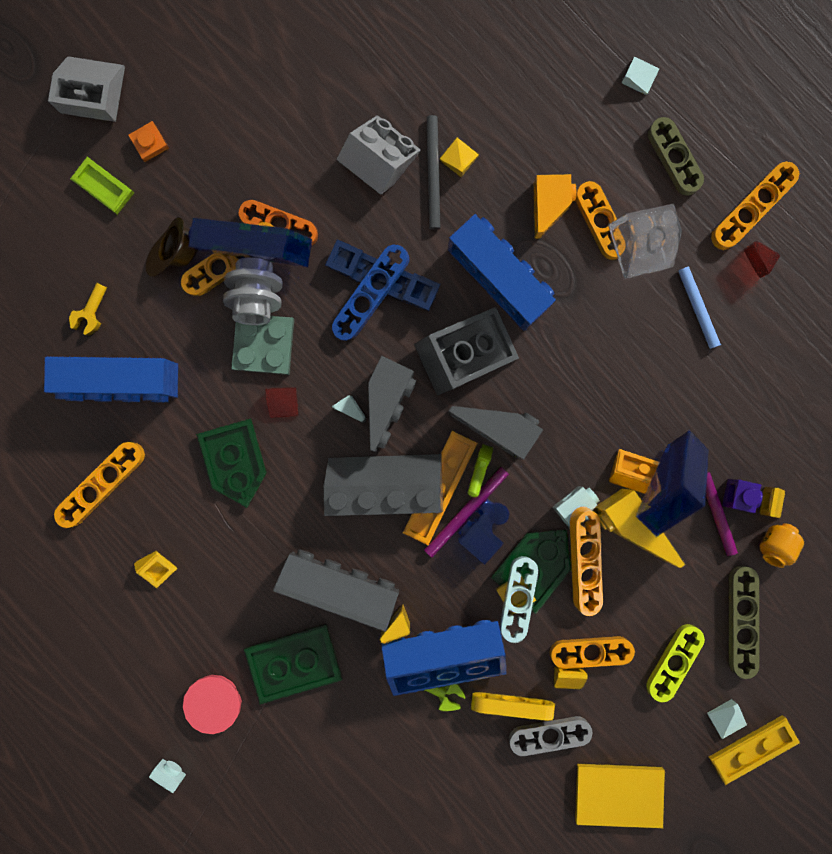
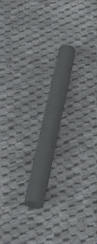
M430 115L426 117L429 229L438 230L440 229L438 117Z

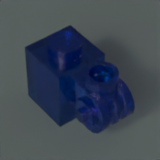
M488 498L477 509L480 515L473 522L468 520L458 531L461 535L458 538V542L484 565L504 544L493 534L492 525L494 523L502 525L509 519L507 507L501 503L491 502Z

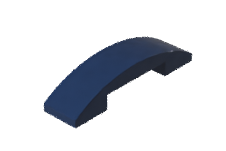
M336 240L325 265L361 283L377 259L365 254L363 250ZM384 264L380 266L381 269L388 271L391 276L395 273V271L390 270L392 267L390 264L388 267ZM403 271L387 296L429 311L441 285L416 273L411 274ZM382 273L375 274L372 278V286L376 290L383 289L386 285V277Z

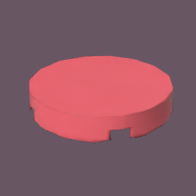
M208 675L200 678L189 687L184 696L183 711L186 720L194 729L201 733L216 734L224 732L233 725L240 713L242 700L232 681L223 676Z

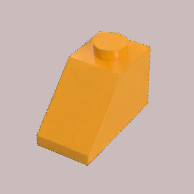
M571 174L536 176L533 183L535 238H541L568 210L572 201L576 200V184H571Z

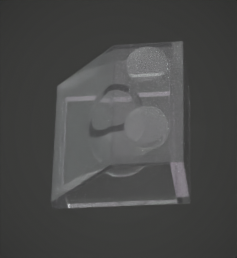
M674 204L627 213L608 225L624 279L674 267L682 234Z

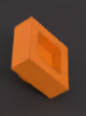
M153 121L128 135L144 162L169 149Z

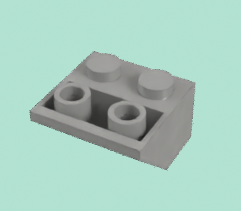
M67 57L53 72L48 102L62 114L116 122L125 67L120 64Z
M377 115L349 134L337 160L379 194H382L396 183L417 157L421 149L414 145L410 138L403 136L395 130L387 120Z

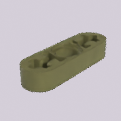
M666 117L656 119L648 130L649 141L677 191L683 195H692L703 185L704 176L675 123ZM659 127L661 130L665 128L668 130L665 137L656 134ZM672 140H674V142L668 145L666 149L663 148V146L667 142L670 143ZM669 151H680L683 155L682 162L678 164L672 163L668 157ZM685 164H687L688 167L686 168V170H685V171L682 170V171L678 174L677 171L680 170V169H682V168L685 166ZM686 176L688 178L693 177L695 179V182L692 184V186L690 184L685 185L683 183V181L686 179Z

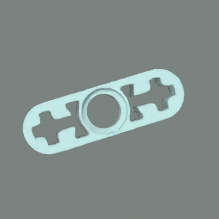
M526 556L518 557L511 563L500 622V631L503 637L512 643L522 641L527 635L538 576L536 563ZM523 562H527V567L532 569L531 574L527 573L524 578V583L530 584L529 589L522 585L513 586L514 581L520 583L521 574L516 569L517 567H522ZM516 591H523L527 595V602L522 607H515L511 604V596ZM508 610L519 614L525 613L524 617L518 615L517 624L521 627V631H516L514 635H511L510 631L506 629L507 625H512L514 618L513 614H508Z

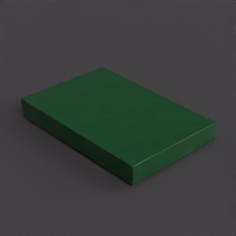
M327 624L245 647L244 649L259 705L342 680V674Z

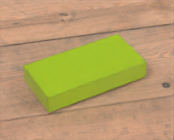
M86 157L70 178L117 215L134 194L131 189L88 157Z

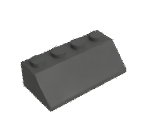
M441 454L328 458L324 482V516L443 512Z
M298 549L297 553L292 552L289 554L273 590L274 592L383 631L387 630L399 594V589L394 588L395 583L379 578L378 582L368 579V574L358 569H352L351 572L340 569L341 564L333 560L325 559L324 562L313 559L314 554L305 550Z

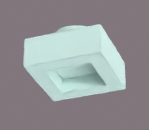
M162 759L149 778L171 793H174L186 774L182 772L181 767L175 762Z

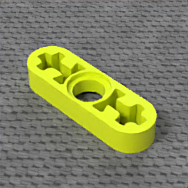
M685 624L677 629L650 675L646 685L647 691L656 701L667 702L674 697L703 647L704 635L697 627ZM694 631L693 637L696 638L695 642H688L685 646L687 641L683 638L686 633L691 635ZM679 645L681 648H684L686 651H688L689 654L686 656L683 652L676 649V647ZM674 655H679L683 660L681 668L675 671L670 670L668 660ZM665 670L669 675L675 677L673 681L669 677L666 679L662 671ZM666 679L664 685L667 687V690L665 692L660 691L657 694L656 683L662 684Z

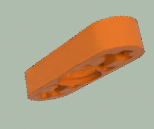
M247 200L239 208V217L247 227L252 228L263 222L262 219L253 217L249 221L246 211H252L255 207L259 215L266 217L265 222L271 224L272 220L276 217H283L286 220L285 229L278 232L279 239L302 248H309L317 242V229L308 220L256 200ZM292 222H296L294 227L297 230L304 231L306 227L309 228V233L312 235L311 238L306 237L304 241H301L298 233L291 232ZM261 229V232L270 235L272 233L270 230Z

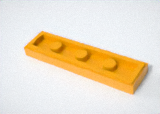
M454 431L451 432L441 452L443 512L411 514L403 534L429 545L476 448V442Z

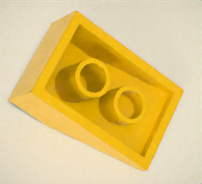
M622 488L595 507L600 518V525L604 530L608 529L609 532L619 535L669 564L679 568L685 565L635 490Z

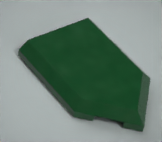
M252 419L196 434L211 488L248 508L267 474Z
M567 529L526 533L491 577L501 586L508 582L510 566L516 558L526 556L532 559L538 567L534 593L536 601L533 602L531 610L535 614L571 571ZM523 562V566L517 567L516 571L524 579L527 573L531 574L532 569L527 567V562Z

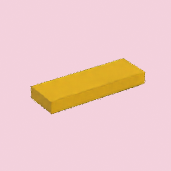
M782 715L709 756V759L722 782L727 785L798 745L800 742L786 717Z

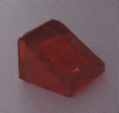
M758 241L753 242L744 250L760 278L770 274L780 257L779 253Z

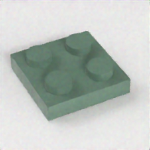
M270 316V322L264 325H245L236 322L232 370L290 375L294 318Z

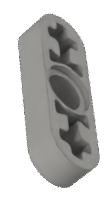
M575 716L516 727L509 734V744L515 754L528 756L584 746L590 742L593 732L586 719ZM576 725L586 729V731L581 732V737L579 738L576 737L575 733L566 734L568 740L564 741L561 727L565 726L566 732L575 731ZM547 729H555L558 732V738L554 743L543 741L542 735ZM537 731V739L540 745L536 746L535 741L530 740L525 742V747H520L519 743L515 742L519 740V735H524L526 739H533L534 735L532 732Z

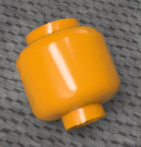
M783 523L782 526L772 525L769 527L759 546L763 559L767 563L779 568L793 565L804 547V540L798 534L799 530L787 523Z

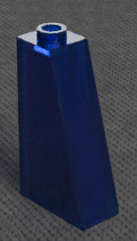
M193 218L192 227L189 230V247L200 251L242 258H260L269 262L308 267L312 239L287 228Z
M690 430L667 445L636 514V517L656 537L705 507L709 449Z

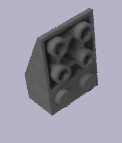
M381 356L369 380L370 449L376 452L379 447L385 448L391 436V433L387 430L392 421L398 422L404 409L400 403L404 396L410 397L416 385V380L413 379L414 371L384 356Z

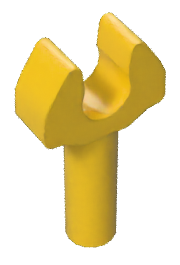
M96 283L85 308L80 311L73 310L69 316L71 329L77 330L80 322L86 319L88 323L83 334L90 336L98 331L101 323L96 319L95 313L107 287Z

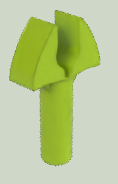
M482 444V448H480L467 492L471 497L479 496L486 469L491 460L493 447Z
M459 684L425 690L439 697L441 701L439 710L442 711L461 709L460 705L451 702L446 694L454 693L465 699V694Z

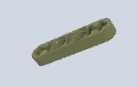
M740 565L733 568L729 575V666L732 672L739 677L750 679L756 676L759 671V576L754 569ZM743 572L745 575L750 576V581H745L744 590L751 592L750 596L737 594V591L743 592V583L738 582V577H742ZM742 600H748L751 604V610L746 615H740L737 611V605ZM747 628L751 632V639L747 643L741 644L737 640V634L741 629ZM738 648L751 650L750 653L745 651V660L750 662V666H746L745 671L738 667V663H743L744 654L737 651Z

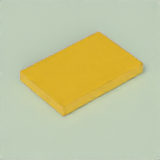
M577 764L576 824L663 828L665 770L663 767Z

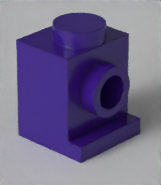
M728 479L722 506L755 513L756 508H759L762 502L763 493L760 491L762 485L739 479Z

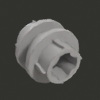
M242 258L237 260L235 270L228 272L224 277L226 287L231 290L225 292L223 303L226 307L233 310L232 318L235 322L245 325L267 324L270 322L271 313L281 308V298L275 293L282 289V279L273 273V264L267 260L260 258Z

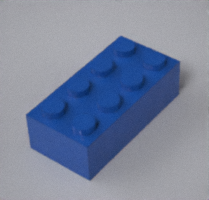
M474 214L449 238L447 250L512 320L525 331L556 301L553 297L555 293L546 282L542 281L540 283L533 276L534 270L525 260L520 262L513 255L514 249L505 239L500 241L493 233V226L484 217L480 219Z
M45 357L44 392L55 394V399L65 401H83L84 396V400L112 402V397H114V400H122V402H140V397H143L145 401L166 403L169 402V397H178V364L164 358Z
M482 620L470 627L452 626L444 632L434 633L432 631H425L419 633L417 637L407 639L401 637L384 644L381 643L386 678L393 696L507 674L505 651L498 621Z

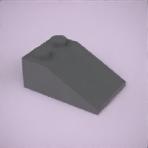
M496 307L428 335L414 343L437 396L519 358Z
M452 406L447 413L520 460L525 459L543 429L537 426L540 421L526 412L520 415L518 413Z

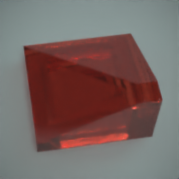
M296 387L265 389L270 418L298 416Z

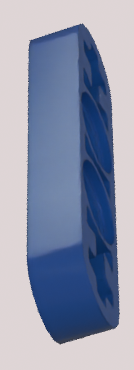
M390 245L379 256L332 324V331L338 339L352 340L360 333L409 263V254L405 248L399 245ZM401 251L400 258L402 262L400 264L394 263L390 270L395 271L393 276L388 271L380 268L382 264L386 267L389 266L392 261L389 257L391 252L397 254ZM378 273H382L387 280L385 287L380 290H376L372 286V278ZM362 296L366 297L370 302L369 309L364 313L358 312L355 307L356 300ZM350 310L353 315L360 317L361 320L358 322V320L354 319L349 326L352 332L342 334L343 328L340 324L341 322L347 323L352 318L351 315L347 314Z

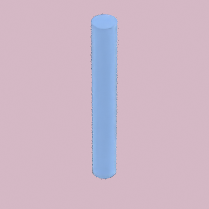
M689 266L679 270V275L709 348L721 345Z

